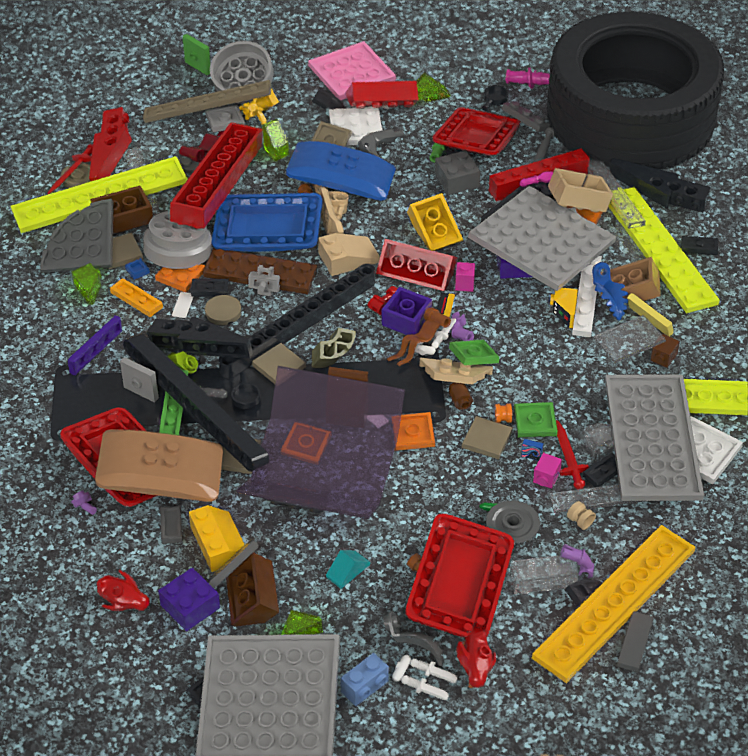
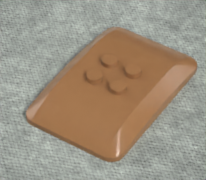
M110 429L105 431L102 436L95 483L103 489L212 502L219 495L223 447L215 442L176 434Z

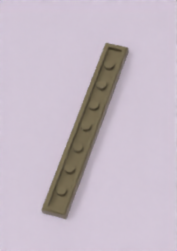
M270 80L147 107L144 109L143 120L145 123L268 96L271 95L272 84Z

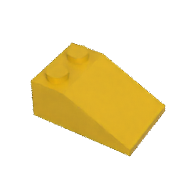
M442 193L410 204L407 214L414 229L429 250L436 251L463 241Z

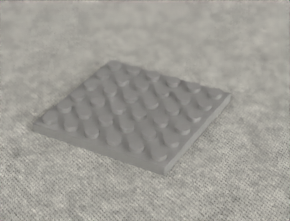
M528 186L472 229L468 235V238L555 291L561 289L615 243L616 236L609 231L604 230L567 207L560 206L555 200L531 186Z
M339 634L208 636L196 756H333L340 650Z

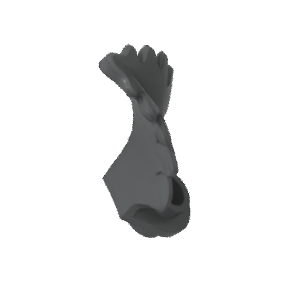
M393 611L384 615V626L387 632H391V636L396 642L415 644L427 649L435 657L438 665L443 666L444 657L441 655L443 650L439 648L440 644L433 641L434 637L424 635L423 632H400L401 620L399 615H395Z

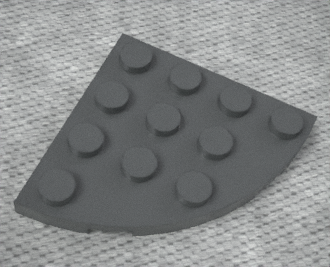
M107 199L93 202L90 206L80 211L76 210L64 219L49 238L50 241L42 254L40 271L48 273L112 267L113 200Z

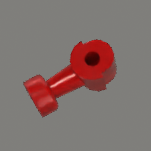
M391 286L386 290V295L382 297L374 295L368 302V308L382 315L383 307L398 288Z

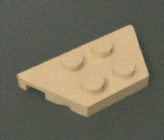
M420 358L419 365L420 367H425V372L430 374V377L434 380L474 384L484 379L485 374L492 375L493 366H464L461 362H453L451 359L446 358L441 360Z

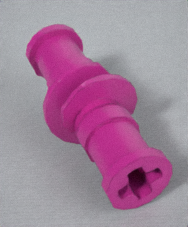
M529 67L527 72L507 69L506 84L510 82L527 83L533 89L535 84L549 85L550 73L537 72V70L532 72L531 67Z

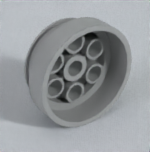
M238 41L224 46L215 54L210 65L211 79L217 92L266 80L272 82L274 75L272 61L268 52L259 44L250 41ZM253 99L246 100V101H241V102H237V103H238V104H244V103H247V102L250 103L251 101H253Z
M165 211L155 215L150 220L149 228L143 236V251L146 258L156 265L171 269L191 268L197 264L204 263L210 257L212 236L207 226L204 229H197L192 226L170 222V211Z

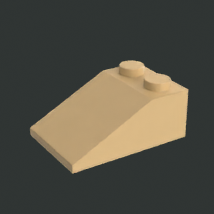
M333 233L318 238L319 255L331 276L355 270L363 264L373 265L379 263L380 256L368 237Z

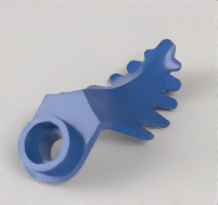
M599 262L592 268L593 284L596 286L595 291L602 292V299H608L606 305L611 306L610 312H614L613 316L620 321L622 316L625 315L623 310L627 309L624 303H628V299L623 298V296L628 295V292L621 290L625 287L624 284L611 281L609 265Z

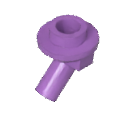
M82 490L73 495L74 499L71 503L75 508L81 506L82 509L92 515L96 513L97 508L88 503L92 500L89 492L85 493Z

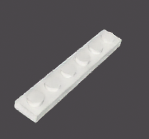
M598 256L581 271L572 335L591 337L597 291H595L596 286L593 284L592 268L595 264L601 262L602 256Z

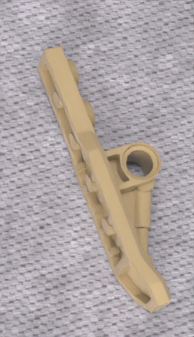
M312 184L315 193L322 196L321 218L326 234H343L344 230L340 219L347 212L349 195L342 191L328 192V187Z

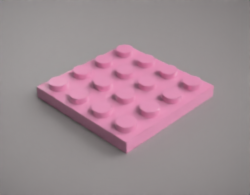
M364 41L308 61V66L339 100L347 98L345 92L352 82L396 81V75Z

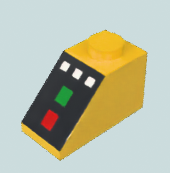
M561 288L555 291V294H551L550 305H553V314L569 328H573L578 289Z

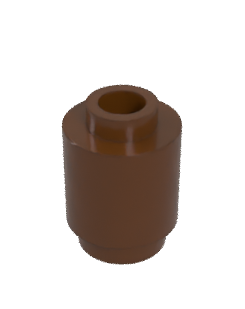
M456 382L449 386V395L455 407L459 410L469 408L473 403V398L464 383Z

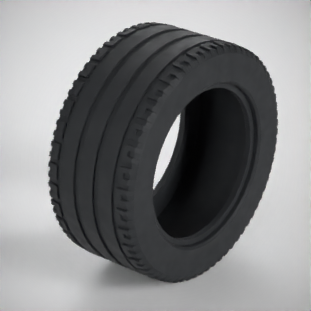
M617 11V13H604L596 17L592 16L590 19H584V21H580L579 24H574L573 27L566 30L559 37L552 51L547 98V119L550 128H553L555 137L569 151L582 148L590 158L591 163H597V165H603L606 168L610 167L612 158L656 169H666V167L670 168L673 165L684 163L685 160L695 157L696 154H699L707 146L716 126L724 81V63L720 51L708 37H705L704 33H700V30L689 26L687 23H683V21H678L669 16L665 17L661 14L644 13L642 11ZM613 82H637L660 88L669 93V95L657 98H631L610 93L599 86Z

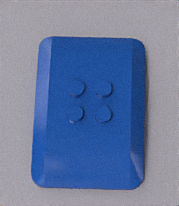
M301 141L295 147L286 169V175L292 179L382 201L386 200L396 167L375 155L326 142Z
M318 193L228 195L216 213L212 246L215 249L253 252L312 248L318 242L323 204L322 196Z

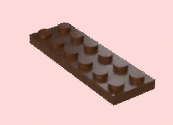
M213 248L204 268L203 277L229 279V282L248 284L250 272H258L259 265H263L264 268H270L271 266L274 267V275L280 276V290L308 294L317 272V265Z

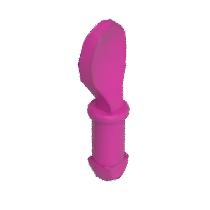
M544 172L539 176L535 175L531 178L522 179L520 185L527 187L531 184H538L539 181L548 183L553 172Z

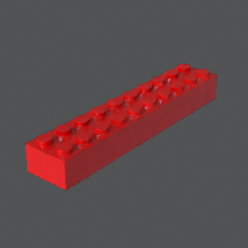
M230 122L171 201L170 222L204 229L262 147L263 129Z

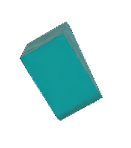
M340 550L328 570L326 578L342 589L370 565V561L355 550Z

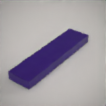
M115 315L67 359L71 374L76 375L122 332L121 317Z

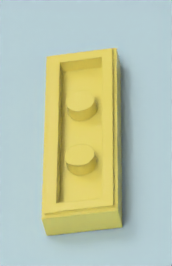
M631 293L627 297L628 305L633 311L665 335L670 337L674 333L672 322L636 295Z

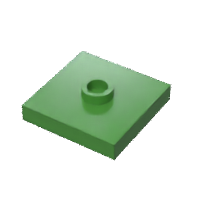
M188 34L183 35L185 63L205 75H209V47Z
M484 340L450 342L449 349L464 366L499 363L500 357Z
M553 402L514 404L518 438L557 436Z

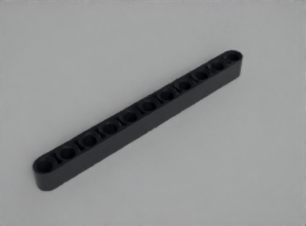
M371 264L359 266L248 337L253 351L250 359L219 356L220 375L227 379L236 376L250 367L252 361L280 343L284 345L375 285V267Z
M141 333L124 340L125 352L136 363L155 371L156 382L242 466L252 472L269 463V455L266 450L144 334Z

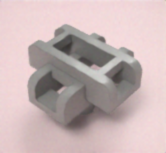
M259 265L258 272H250L248 276V288L257 289V294L271 296L273 292H279L280 276L274 275V267L264 268L263 265Z

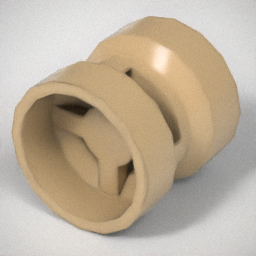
M578 501L570 507L567 517L571 521H576L577 525L582 530H585L594 522L596 514L592 510H587L585 505Z

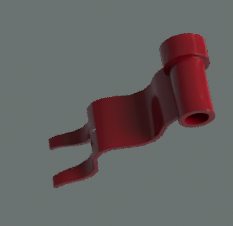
M219 131L217 135L206 133L198 147L181 146L179 154L200 163L205 157V152H209L224 131Z

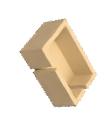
M555 168L548 188L560 206H571L579 210L589 209L593 212L607 211L613 193L603 177L588 174L582 187L586 174Z

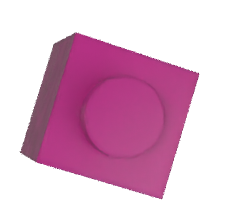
M457 262L455 291L473 292L475 263Z
M543 453L534 469L533 482L552 489L560 474L562 459Z

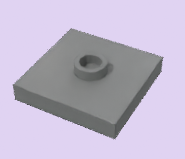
M238 105L205 110L212 132L224 131L230 122L245 125Z
M124 357L120 361L124 388L156 402L159 397L155 371Z

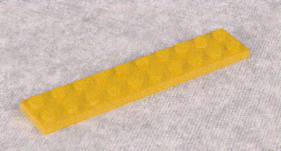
M661 525L532 653V659L567 683L631 618L632 613L636 612L695 552V546Z

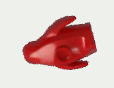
M118 571L125 579L105 575L97 581V593L112 604H102L103 608L116 612L127 609L144 611L148 608L150 603L149 597L139 590L132 576L126 572Z
M481 631L468 635L464 643L459 641L457 644V658L468 675L469 688L483 687L488 673L496 662V653L493 651L491 654L486 632Z

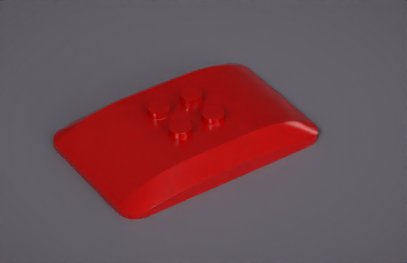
M457 108L433 135L432 140L441 146L493 156L500 153L510 142L520 126V121L515 118L474 109Z
M124 408L108 410L61 430L60 438L94 479L96 477L102 436L105 431L110 429L147 431ZM105 489L120 504L127 507L135 506L158 496Z
M438 514L434 518L405 608L406 616L412 621L463 638L481 631L486 632L487 638L513 551V538L507 533L449 514Z

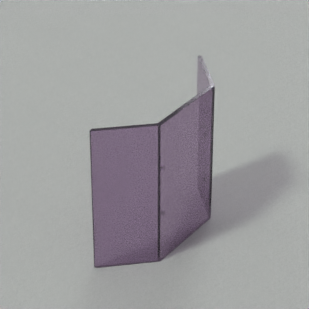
M278 366L271 417L261 445L269 455V463L254 470L251 478L237 489V493L370 519L380 505L396 448L405 389Z

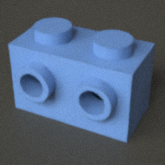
M375 653L371 654L341 677V693L354 706H357L389 681V666Z

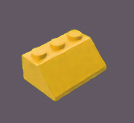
M209 505L189 511L190 527L211 572L217 571L245 544L229 511Z

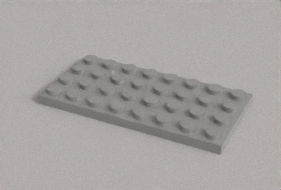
M605 375L621 501H703L704 492L683 375Z

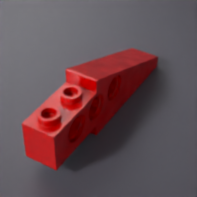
M123 107L103 111L101 132L94 134L89 173L91 182L110 176L132 141L127 126L130 122L129 115L124 112Z

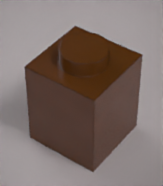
M662 334L652 348L650 361L668 368L678 354L680 341Z

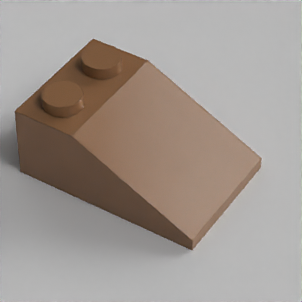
M652 257L610 269L611 281L625 285L621 290L627 291L628 295L623 296V298L627 299L631 293L642 301L661 296L660 273Z

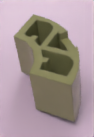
M338 327L330 336L329 341H320L312 350V368L328 367L340 360L351 348L355 340L356 331Z

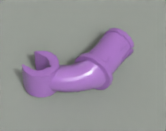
M459 311L455 312L452 315V318L456 319L455 324L451 328L452 337L462 339L463 341L473 340V332L463 328L466 324L465 315L463 314L460 317Z
M564 544L560 557L577 562V565H580L579 576L583 572H587V578L593 577L594 564L585 552V549L580 550Z

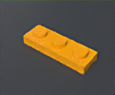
M124 278L110 287L111 294L148 317H152L163 308V303Z

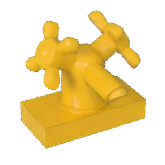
M271 88V95L255 98L250 103H244L239 109L243 111L246 120H249V116L254 117L257 115L263 126L266 125L267 119L262 111L268 110L279 103Z

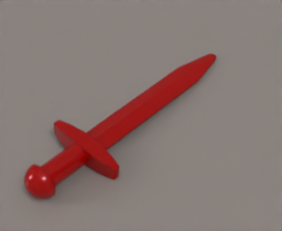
M93 144L87 145V149L82 154L72 156L75 162L52 185L47 194L58 188L82 162H91L90 155Z
M556 420L557 438L568 466L560 470V476L572 475L574 480L573 486L581 490L585 487V481L582 480L580 473L588 469L589 465L577 464L566 431L560 422Z

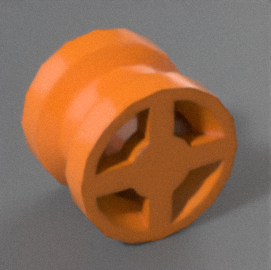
M511 403L505 406L495 404V422L506 421L507 423H512Z

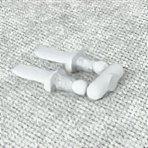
M452 318L447 328L443 327L441 331H436V338L431 346L422 345L424 342H420L416 345L414 352L420 355H433L441 342L449 337L448 333L455 324L456 319Z
M404 655L392 675L394 681L398 682L401 680L403 684L416 688V693L420 694L422 691L447 700L448 693L426 684V679L422 678L420 681L403 675L409 664L412 667L425 671V676L429 677L431 674L452 683H456V675L435 667V662L433 661L428 664L417 659L411 660L408 655Z

